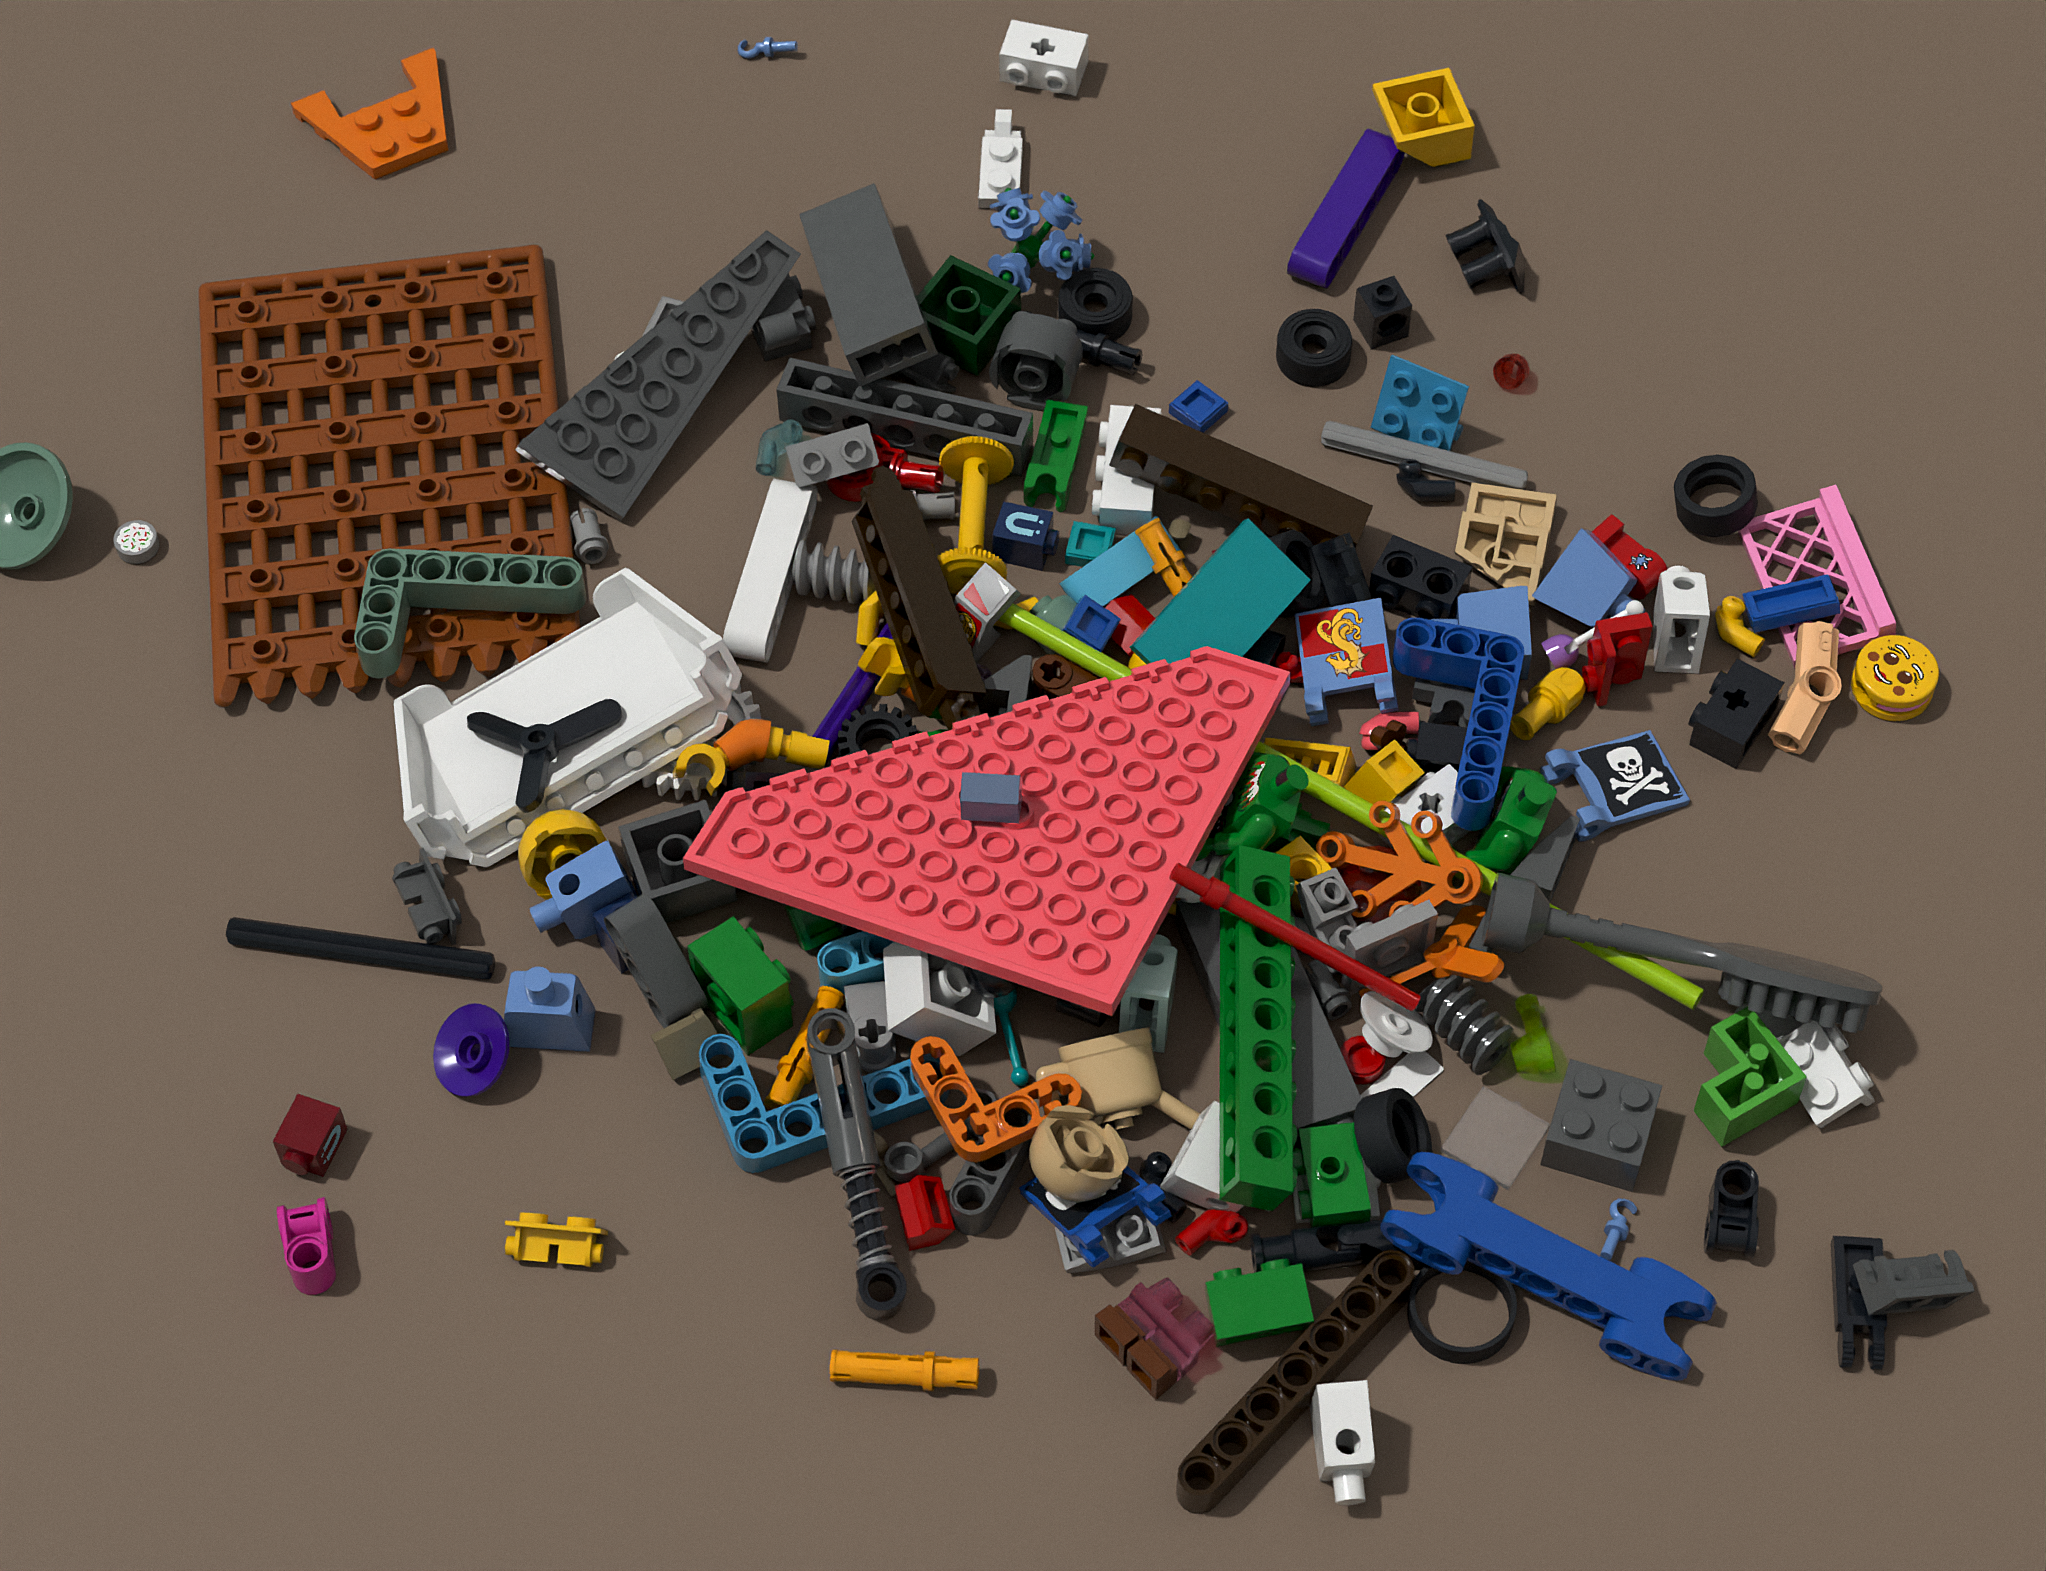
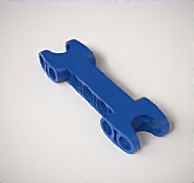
M1419 1152L1412 1156L1407 1166V1173L1430 1195L1434 1201L1435 1212L1425 1215L1400 1210H1389L1386 1212L1380 1229L1382 1234L1391 1243L1416 1260L1448 1274L1461 1273L1468 1260L1603 1328L1604 1332L1599 1341V1346L1610 1357L1636 1370L1662 1379L1679 1381L1687 1378L1693 1361L1666 1333L1664 1317L1675 1316L1696 1321L1710 1320L1717 1302L1706 1288L1682 1272L1652 1258L1638 1257L1634 1259L1630 1270H1627L1493 1203L1498 1193V1186L1487 1175L1461 1162L1438 1154Z

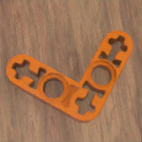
M934 1036L925 1037L917 1041L911 1049L910 1064L913 1076L955 1151L968 1162L987 1160L1033 1138L1037 1127L1051 1110L1062 1106L1058 1100L1052 1101L1053 1091L1058 1090L1062 1096L1069 1094L1068 1104L1066 1105L1081 1107L1082 1091L1080 1084L1075 1078L1060 1073L1050 1075L984 1106L954 1051L945 1040ZM930 1053L933 1058L940 1057V1072L943 1077L938 1081L933 1066L930 1063H924L925 1054ZM957 1089L966 1095L967 1101L960 1108L951 1109L945 1107L940 1102L941 1095L947 1090ZM1038 1105L1039 1107L1044 1106L1043 1117L1040 1116ZM1022 1108L1031 1115V1120L1026 1126L1016 1128L1007 1124L1004 1119L1005 1114L1010 1109ZM970 1117V1125L977 1135L984 1134L982 1145L977 1146L973 1140L967 1141V1127L963 1121Z

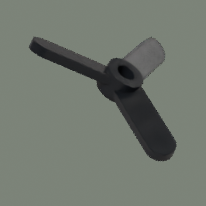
M604 699L549 725L534 724L529 727H524L487 712H475L467 716V728L523 751L524 757L515 803L522 812L529 813L538 808L543 801L549 763L557 757L559 751L618 724L622 718V710L617 701Z

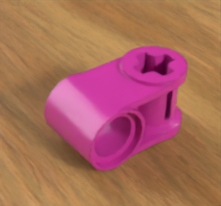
M318 1198L316 1204L287 1209L285 1205L277 1206V1220L284 1249V1258L295 1287L301 1293L307 1295H317L325 1292L332 1286L336 1276L331 1240L333 1239V1229L326 1198ZM319 1261L313 1267L302 1268L308 1262Z

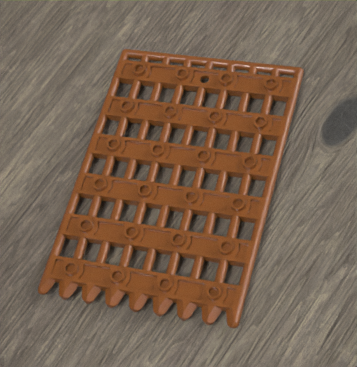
M539 245L203 283L199 286L214 702L217 706L228 707L235 699L239 684L248 682L255 697L263 703L270 704L278 696L283 679L288 677L294 678L299 691L303 695L313 699L323 689L327 673L338 672L345 688L354 693L360 692L365 687L369 676L364 673L361 667L354 640L359 614V597H362L368 562L380 550L412 549L563 556L574 559L567 485L533 462L522 463L521 454L515 451L520 443V439L526 438L545 419L559 409L544 253ZM528 262V264L503 267L506 264ZM487 267V269L462 271L463 269ZM445 271H446V274H438V275H430V276H421V274L437 273V272H445ZM405 276L404 279L380 281V279ZM364 281V283L339 286V284ZM323 286V288L298 291L299 288ZM273 291H281V292H282V293H275V294L257 295V293H264V292H273ZM240 295V298L215 300V298ZM371 300H379L381 302L376 307L366 305ZM532 306L534 328L509 331L507 309ZM491 311L493 333L468 336L466 314ZM450 316L451 338L426 340L425 319ZM408 321L410 342L385 345L383 324ZM367 326L368 347L343 350L342 329ZM325 331L327 352L302 355L300 333ZM284 335L285 357L260 360L259 338ZM242 340L243 362L218 365L217 343ZM538 371L540 393L515 396L513 374ZM497 376L499 398L473 401L472 379ZM455 381L457 403L431 406L430 383ZM413 386L415 408L389 411L388 388ZM371 391L373 413L347 416L346 393ZM329 396L331 418L305 421L304 398ZM287 400L288 423L263 426L262 403ZM245 405L246 428L221 431L220 408ZM503 442L505 465L479 468L477 445ZM460 447L462 470L437 473L435 450ZM418 452L420 475L394 478L393 455ZM376 457L377 480L352 483L350 460ZM333 462L335 485L309 488L308 465ZM291 467L292 490L266 493L265 470ZM248 472L249 495L223 498V475ZM551 504L554 528L528 531L526 507ZM509 509L511 533L485 536L483 512ZM466 514L468 538L442 541L440 517ZM423 519L425 544L399 547L397 522ZM380 525L382 549L356 552L354 528ZM337 530L339 554L313 557L311 533ZM294 535L295 559L270 562L268 538ZM251 540L252 565L226 568L225 543ZM341 599L343 625L317 628L315 602ZM298 605L299 630L273 633L272 608ZM430 608V614L409 616L400 666L393 675L386 678L391 684L401 688L410 680L415 662L425 661L432 676L441 682H446L455 673L459 656L469 655L475 669L480 674L490 677L498 669L503 651L513 650L520 663L580 629L579 610L570 614L488 610L447 612L445 608ZM254 610L255 635L229 638L228 613Z

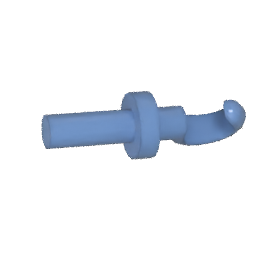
M765 37L764 42H757L755 47L749 51L743 50L748 44L747 40H742L738 45L739 55L747 59L756 57L760 52H764L766 57H773L774 52L798 50L797 41L774 42L772 37Z
M1625 1198L1614 1200L1610 1205L1609 1212L1613 1220H1609L1605 1225L1604 1232L1607 1235V1239L1600 1253V1256L1607 1260L1612 1259L1618 1242L1625 1240L1629 1233V1228L1626 1225L1627 1218L1618 1212L1617 1207H1626L1632 1214L1637 1212L1635 1204Z

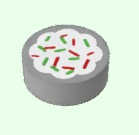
M142 520L129 521L117 529L113 538L118 556L123 561L132 564H139L150 560L156 555L160 546L155 528L150 523Z

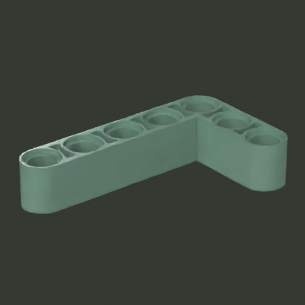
M412 549L380 550L368 562L354 635L361 667L365 674L377 679L391 676L398 670L401 663L411 607L552 614L574 613L584 606L587 599L582 567L573 558L563 556Z

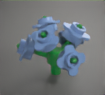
M1006 188L1003 193L997 195L999 202L989 205L991 210H997L990 218L992 227L1000 228L1003 237L1007 240L1015 241L1016 244L1012 248L1011 253H1007L1003 257L999 254L993 255L988 261V267L993 270L994 276L1021 288V293H1025L1031 288L1032 281L1028 278L1030 269L1035 267L1039 261L1048 272H1056L1058 279L1067 280L1072 276V272L1080 271L1082 268H1090L1091 260L1094 259V254L1091 252V244L1084 243L1083 234L1079 233L1078 239H1067L1062 231L1066 230L1071 222L1076 225L1082 223L1081 217L1075 212L1077 204L1070 196L1062 192H1057L1054 196L1044 190L1040 194L1041 198L1045 200V203L1040 208V213L1046 221L1036 235L1031 233L1033 227L1040 222V214L1038 211L1031 210L1028 200L1033 199L1032 194H1022L1020 188L1013 190ZM1053 226L1062 229L1052 231L1049 235V240H1046L1044 243L1042 242Z

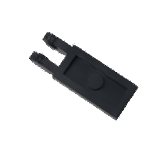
M1833 1236L1830 1244L1835 1332H1838L1837 1350L1839 1366L1851 1368L1855 1360L1853 1333H1868L1867 1357L1870 1368L1882 1370L1885 1361L1884 1333L1887 1329V1314H1868L1853 1264L1865 1259L1874 1261L1875 1256H1883V1239Z

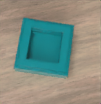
M1074 521L1065 553V564L1084 567L1114 545L1116 528Z

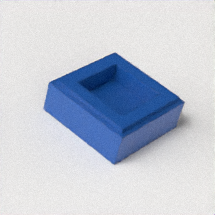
M1198 380L1169 404V414L1184 425L1203 433L1228 412V402Z
M1084 595L1078 601L1062 631L1102 652L1121 619L1087 595Z

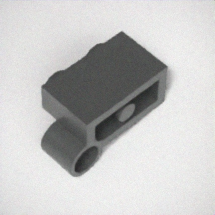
M789 273L787 274L751 328L765 362L812 348L810 331L816 329V322L811 307L809 305L803 307L801 303L803 293L796 275L790 277Z

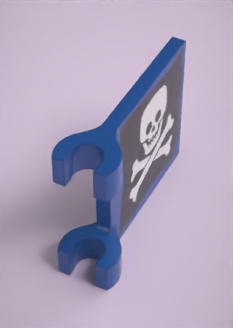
M1128 1166L1122 1171V1176L1117 1183L1100 1198L1086 1202L1068 1201L1049 1193L1041 1185L1037 1177L1019 1187L1021 1195L1072 1241L1084 1260L1093 1268L1109 1258L1108 1252L1099 1244L1103 1240L1099 1230L1125 1212L1138 1205L1145 1217L1154 1226L1159 1225L1172 1216L1170 1210L1161 1203L1166 1198L1163 1190L1155 1183H1146Z

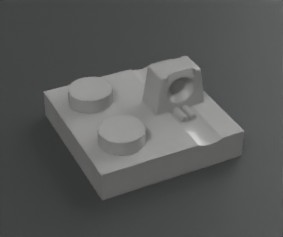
M1427 900L1415 906L1413 904L1404 905L1398 908L1390 917L1377 923H1363L1347 935L1345 954L1386 977L1425 961L1423 954L1434 942L1438 913L1430 900ZM1342 974L1341 982L1351 995L1365 987Z

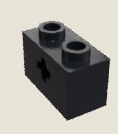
M1736 659L1728 673L1721 670L1716 676L1709 691V694L1712 696L1707 704L1700 701L1694 709L1688 725L1693 727L1689 745L1737 769L1777 709L1785 682Z

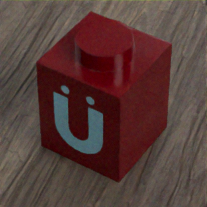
M301 1094L296 1095L273 1139L279 1160L286 1169L299 1175H306L307 1172L324 1177L348 1130L341 1108Z

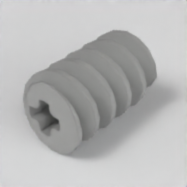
M800 540L792 569L793 584H796L798 594L806 596L813 587L815 597L822 599L830 590L832 600L839 602L847 594L848 602L856 605L862 596L865 601L876 590L865 559L862 563L858 562L856 549L851 548L846 560L841 559L839 546L835 545L829 557L824 556L822 543L818 542L814 551L810 554L807 552L806 540Z

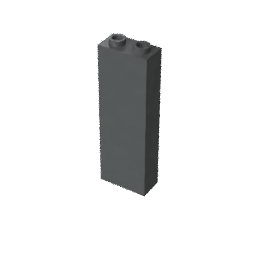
M875 183L799 214L845 357L859 387L938 355L890 217Z
M1178 900L1176 901L1175 925L1220 1028V908L1215 910L1202 902L1188 903ZM1291 946V956L1295 958V971L1291 979V997L1296 1002L1295 1014L1291 1021L1292 1039L1296 1042V1054L1292 1062V1081L1296 1083L1297 1087L1296 1098L1292 1105V1124H1295L1297 1128V1138L1294 1147H1297L1299 1143V1129L1354 1122L1356 1106L1360 1102L1361 1096L1296 949Z

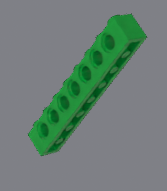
M1238 845L1220 866V880L1230 885L1229 891L1295 926V919L1290 915V899L1295 885L1294 877L1290 875V856ZM1221 907L1219 1200L1273 1211L1294 1192L1297 1184V1170L1293 1167V1147L1297 1138V1128L1295 1124H1292V1105L1294 1104L1297 1092L1296 1083L1292 1081V1062L1296 1054V1042L1292 1039L1291 1021L1296 1009L1295 999L1291 997V979L1295 971V958L1291 956V946Z

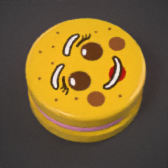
M1900 635L1882 636L1867 643L1859 653L1851 678L1852 693L1858 704L1877 718L1888 721L1909 720L1920 715L1929 706L1938 683L1939 667L1934 655L1920 642Z

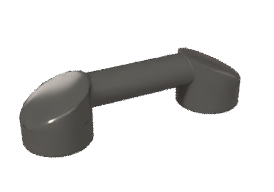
M975 1089L984 1106L997 1101L992 1092L985 1089ZM966 1095L962 1097L960 1107L967 1101ZM970 1117L963 1121L967 1127V1139L971 1136H980L971 1127ZM945 1132L922 1149L911 1142L896 1143L885 1154L884 1161L887 1173L891 1178L901 1183L910 1182L916 1175L926 1176V1168L953 1150L954 1147Z

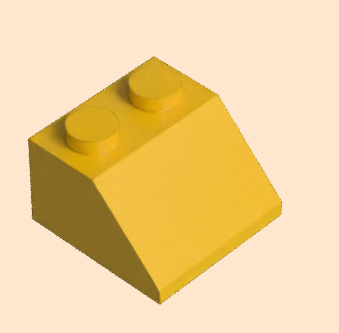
M1450 68L1372 84V91L1397 149L1432 167L1471 159L1475 125Z

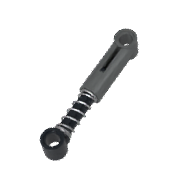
M826 1008L818 1011L809 1022L806 1049L811 1059L833 1175L844 1179L841 1189L847 1192L848 1201L845 1204V1208L851 1212L852 1217L848 1225L854 1230L856 1237L852 1245L859 1252V1258L856 1261L858 1269L855 1272L858 1285L856 1302L859 1309L867 1317L874 1320H886L900 1311L906 1295V1280L903 1273L899 1270L898 1264L894 1262V1257L888 1252V1249L892 1246L886 1244L884 1230L888 1227L882 1224L880 1211L884 1208L879 1207L876 1192H879L880 1189L875 1188L873 1174L880 1167V1161L855 1042V1026L852 1019L844 1011L836 1008ZM825 1029H834L842 1035L843 1041L835 1046H827L819 1040L818 1034ZM838 1064L846 1103L843 1104L840 1102L833 1067ZM877 1281L888 1283L893 1288L894 1297L886 1302H878L870 1296L868 1287Z

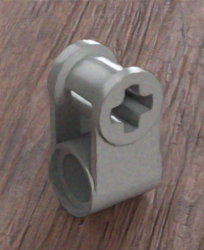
M885 981L844 986L847 1015L852 1019L855 1026V1042L861 1069L873 1073L892 1066L896 1060L897 1052L895 1033L888 1031Z

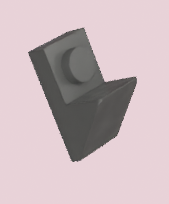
M1022 655L984 680L987 693L978 704L980 712L1001 715L1011 712L1012 705L1030 700L1033 680L1031 655Z

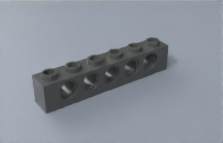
M789 358L776 389L780 421L830 433L868 423L870 432L884 438L891 447L934 457H940L943 448L956 439L967 436L987 437L998 441L1009 449L1014 459L1013 470L1010 474L1021 477L1033 446V413L882 378L859 387L852 371Z

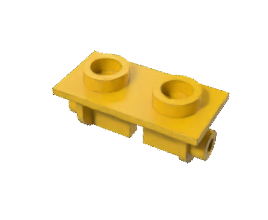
M520 1212L519 1221L505 1220V1225L516 1227L515 1236H507L505 1242V1255H513L515 1261L549 1262L551 1244L559 1245L557 1263L584 1265L586 1267H592L593 1263H602L604 1245L596 1243L597 1234L608 1235V1230L595 1228L596 1219L567 1216L566 1226L548 1224L549 1215Z

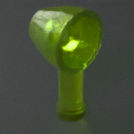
M1524 994L1516 999L1515 1006L1521 1014L1526 1034L1510 1044L1517 1073L1535 1075L1557 1072L1547 1032L1539 1013L1538 998L1534 994Z

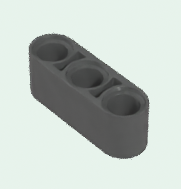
M644 893L604 917L605 926L654 1016L663 1028L690 1016L691 1012L702 1008L703 1011L709 1008L708 1000L660 911L648 895Z
M1013 1108L1005 1114L1004 1119L1008 1125L1024 1127L1030 1122L1031 1115L1022 1108ZM984 1134L979 1136L976 1142L977 1146L983 1144ZM1032 1138L987 1160L980 1162L965 1161L949 1193L950 1212L957 1231L972 1236L979 1235L990 1227L1030 1154ZM988 1163H998L1003 1166L997 1171H988L982 1168ZM970 1201L978 1202L982 1205L976 1210H966L961 1207L962 1204Z

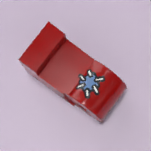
M1611 514L1592 533L1637 578L1635 586L1628 595L1634 599H1644L1658 586L1660 573L1668 568L1656 552L1644 548L1623 531L1625 524Z

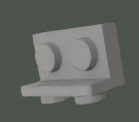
M868 423L786 446L794 479L798 487L850 474L879 464Z

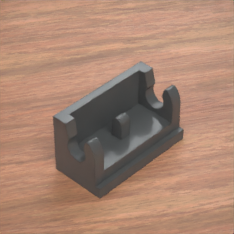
M1954 1250L1944 1251V1258L1949 1268L1948 1275L1945 1274L1943 1263L1937 1253L1921 1257L1898 1259L1875 1256L1874 1261L1865 1259L1853 1264L1869 1315L1943 1309L1975 1291L1972 1282L1967 1280L1959 1255Z

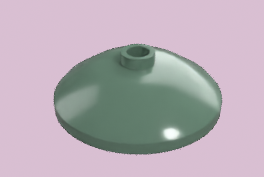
M22 442L0 448L1 569H20L42 559L57 544L70 518L73 492L69 473L64 463L56 454L37 444Z

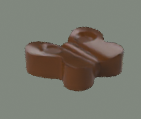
M1391 720L1386 727H1375L1370 734V741L1377 747L1379 752L1395 739L1407 752V745L1403 741L1407 726L1396 720Z

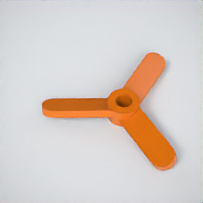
M1478 905L1462 908L1440 941L1435 942L1424 951L1425 961L1388 978L1400 984L1431 970L1432 975L1436 978L1455 974L1456 976L1482 982L1495 980L1503 971L1504 962L1496 954L1468 948L1486 909ZM1364 987L1358 992L1362 998L1365 993L1372 990Z

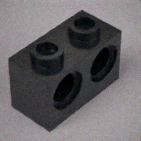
M1392 535L1371 572L1369 590L1372 599L1381 598L1383 606L1386 608H1395L1416 618L1429 620L1454 619L1457 597L1469 592L1472 566Z

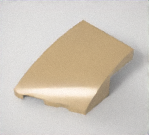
M1471 483L1467 510L1462 512L1455 555L1504 588L1527 586L1528 603L1535 606L1536 599L1532 595L1541 582L1557 495Z

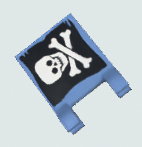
M1651 730L1576 751L1565 749L1549 751L1545 755L1549 765L1541 766L1540 768L1541 774L1550 785L1559 783L1574 774L1588 799L1590 806L1580 808L1576 812L1577 817L1580 818L1576 836L1578 842L1592 839L1610 827L1687 806L1690 802L1688 795Z

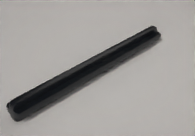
M238 917L230 918L226 928L227 941L235 945L479 979H490L495 969V958L491 952Z

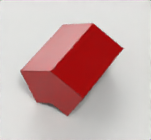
M1132 594L1112 599L1105 608L1121 619L1111 637L1132 657L1134 652L1129 647L1153 622L1155 617Z
M916 1175L910 1182L894 1186L895 1199L909 1251L938 1245L955 1231L941 1177Z

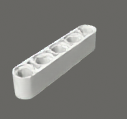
M773 479L724 630L723 641L733 657L768 662L793 585L792 569L795 553L800 540H807L816 510L817 486L807 485L798 487L796 482Z

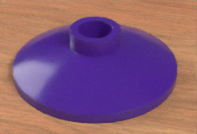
M474 1003L458 1008L445 1020L436 1037L433 1061L440 1083L449 1092L463 1097L477 1096L491 1088L499 1079L507 1063L510 1047L508 1029L501 1015L489 1006Z

